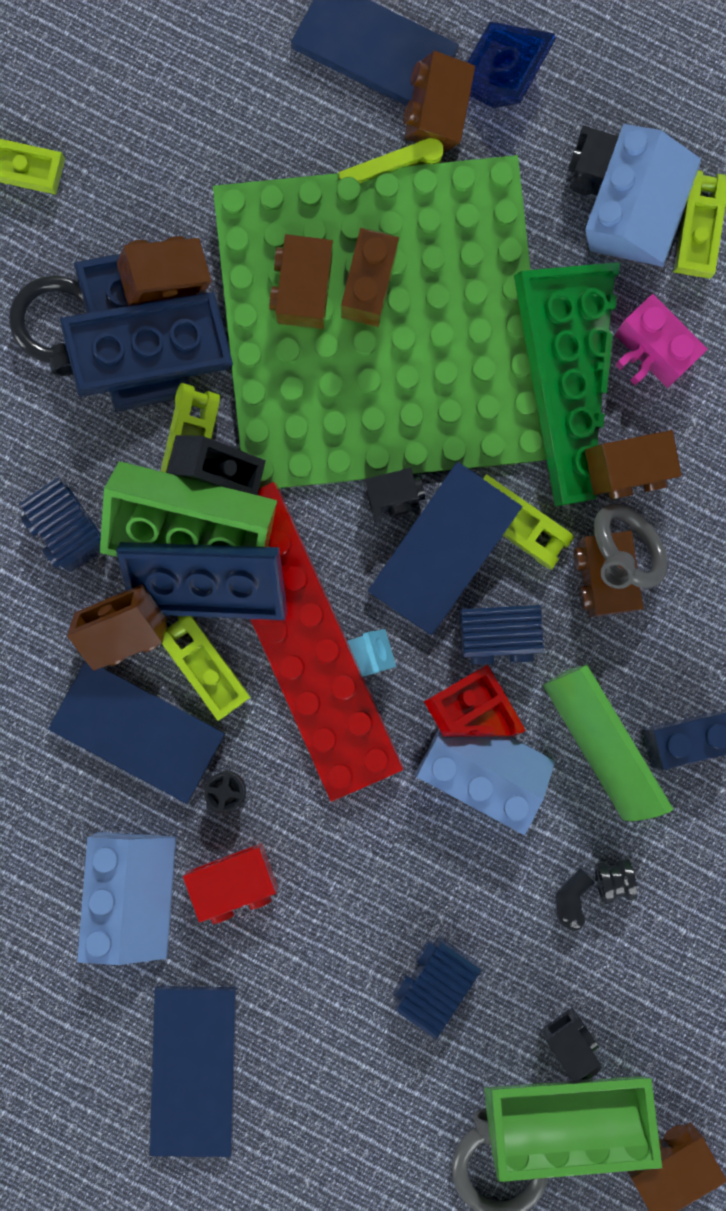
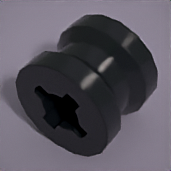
M222 771L213 775L207 781L204 788V798L207 805L219 813H228L235 810L244 801L246 796L244 779L233 771Z
M620 859L616 865L610 866L605 863L595 864V879L603 904L613 903L615 898L624 897L627 900L637 898L636 878L629 859Z

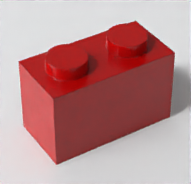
M263 843L188 870L182 876L198 922L201 923L210 919L212 925L234 917L233 910L248 905L250 910H254L271 903V895L276 894L278 890V885Z

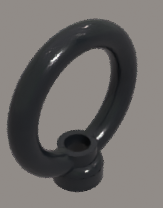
M52 275L41 277L25 285L15 296L9 312L10 330L14 340L25 353L36 360L50 364L53 375H73L65 343L56 344L51 348L37 343L26 329L25 314L28 306L35 298L52 291L71 294L84 305L77 280L66 276Z

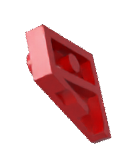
M488 664L423 701L443 737H514L526 731Z

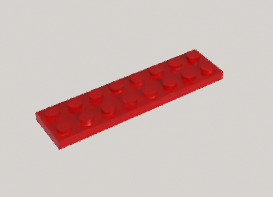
M272 482L259 488L257 495L277 500L268 547H279L288 612L285 620H250L328 797L332 802L403 771L404 766L362 676L277 483Z

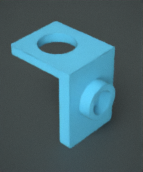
M386 629L363 633V636L347 641L363 677L397 667Z

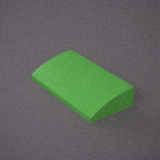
M588 665L568 669L542 684L622 820L640 821L665 815L674 810Z
M632 1076L579 1080L576 1083L564 1081L484 1087L490 1142L497 1181L499 1182L662 1168L651 1078Z

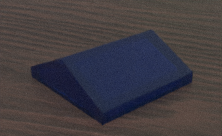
M489 22L467 63L475 65L470 96L492 108L521 103L556 40L555 33Z

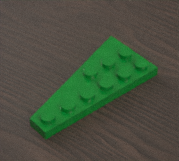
M620 262L524 270L514 275L555 507L595 500L597 496L593 494L584 449L598 445L599 429L604 427L605 414L601 413L602 396L607 393L613 338L609 327L611 311L616 308L617 295L613 294L614 278L619 275Z

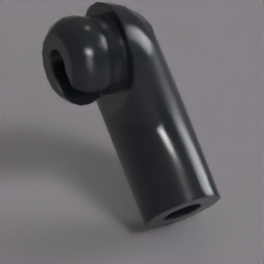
M581 868L557 891L555 896L557 918L562 926L571 931L580 930L584 926L585 916L582 914L580 897L595 883Z

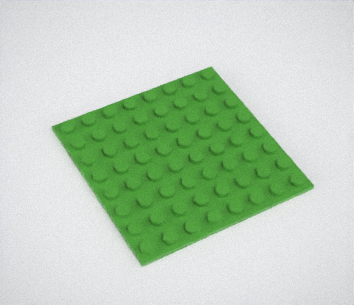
M518 155L405 166L359 183L352 177H345L340 180L338 173L213 186L230 354L233 362L232 374L240 449L243 452L266 460L259 488L272 482L277 483L279 489L358 481L407 468L412 469L413 475L451 471L457 461L468 469L547 461L514 275L518 272L531 270ZM360 228L399 237L397 255L379 327L341 318V303ZM285 234L333 240V259L324 329L278 324L275 311L269 309L271 287H279L280 272L274 271L275 252L277 247L283 248Z

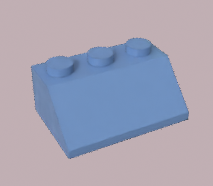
M623 124L585 228L590 252L664 267L697 175L701 158L662 130Z
M438 728L414 775L525 835L544 799L555 761L512 737H443Z
M97 832L87 837L77 963L124 965L166 959L168 957L177 837Z

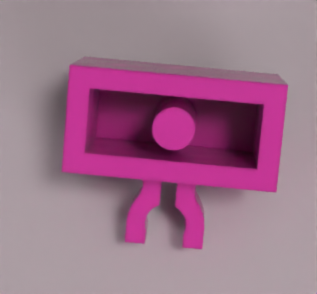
M654 294L649 296L630 314L614 334L631 351L626 353L615 366L621 370L627 363H635L638 359L642 362L638 367L639 372L630 380L635 386L650 370L668 389L708 350Z

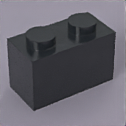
M176 435L166 473L257 495L266 460L205 436Z

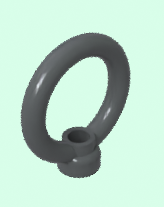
M609 504L600 509L595 517L594 535L598 548L606 560L600 572L602 580L608 586L616 589L626 588L630 584L640 588H652L659 585L666 576L668 560L663 543L652 525L638 512L622 504ZM617 519L625 522L642 538L651 556L652 568L650 572L636 569L633 556L617 549L610 531L612 520Z
M486 1107L482 1108L473 1115L475 1127L461 1139L454 1152L452 1178L455 1188L462 1200L474 1211H528L542 1197L548 1178L531 1179L529 1185L521 1194L508 1200L489 1199L481 1195L470 1182L468 1163L472 1153L482 1143L491 1145Z

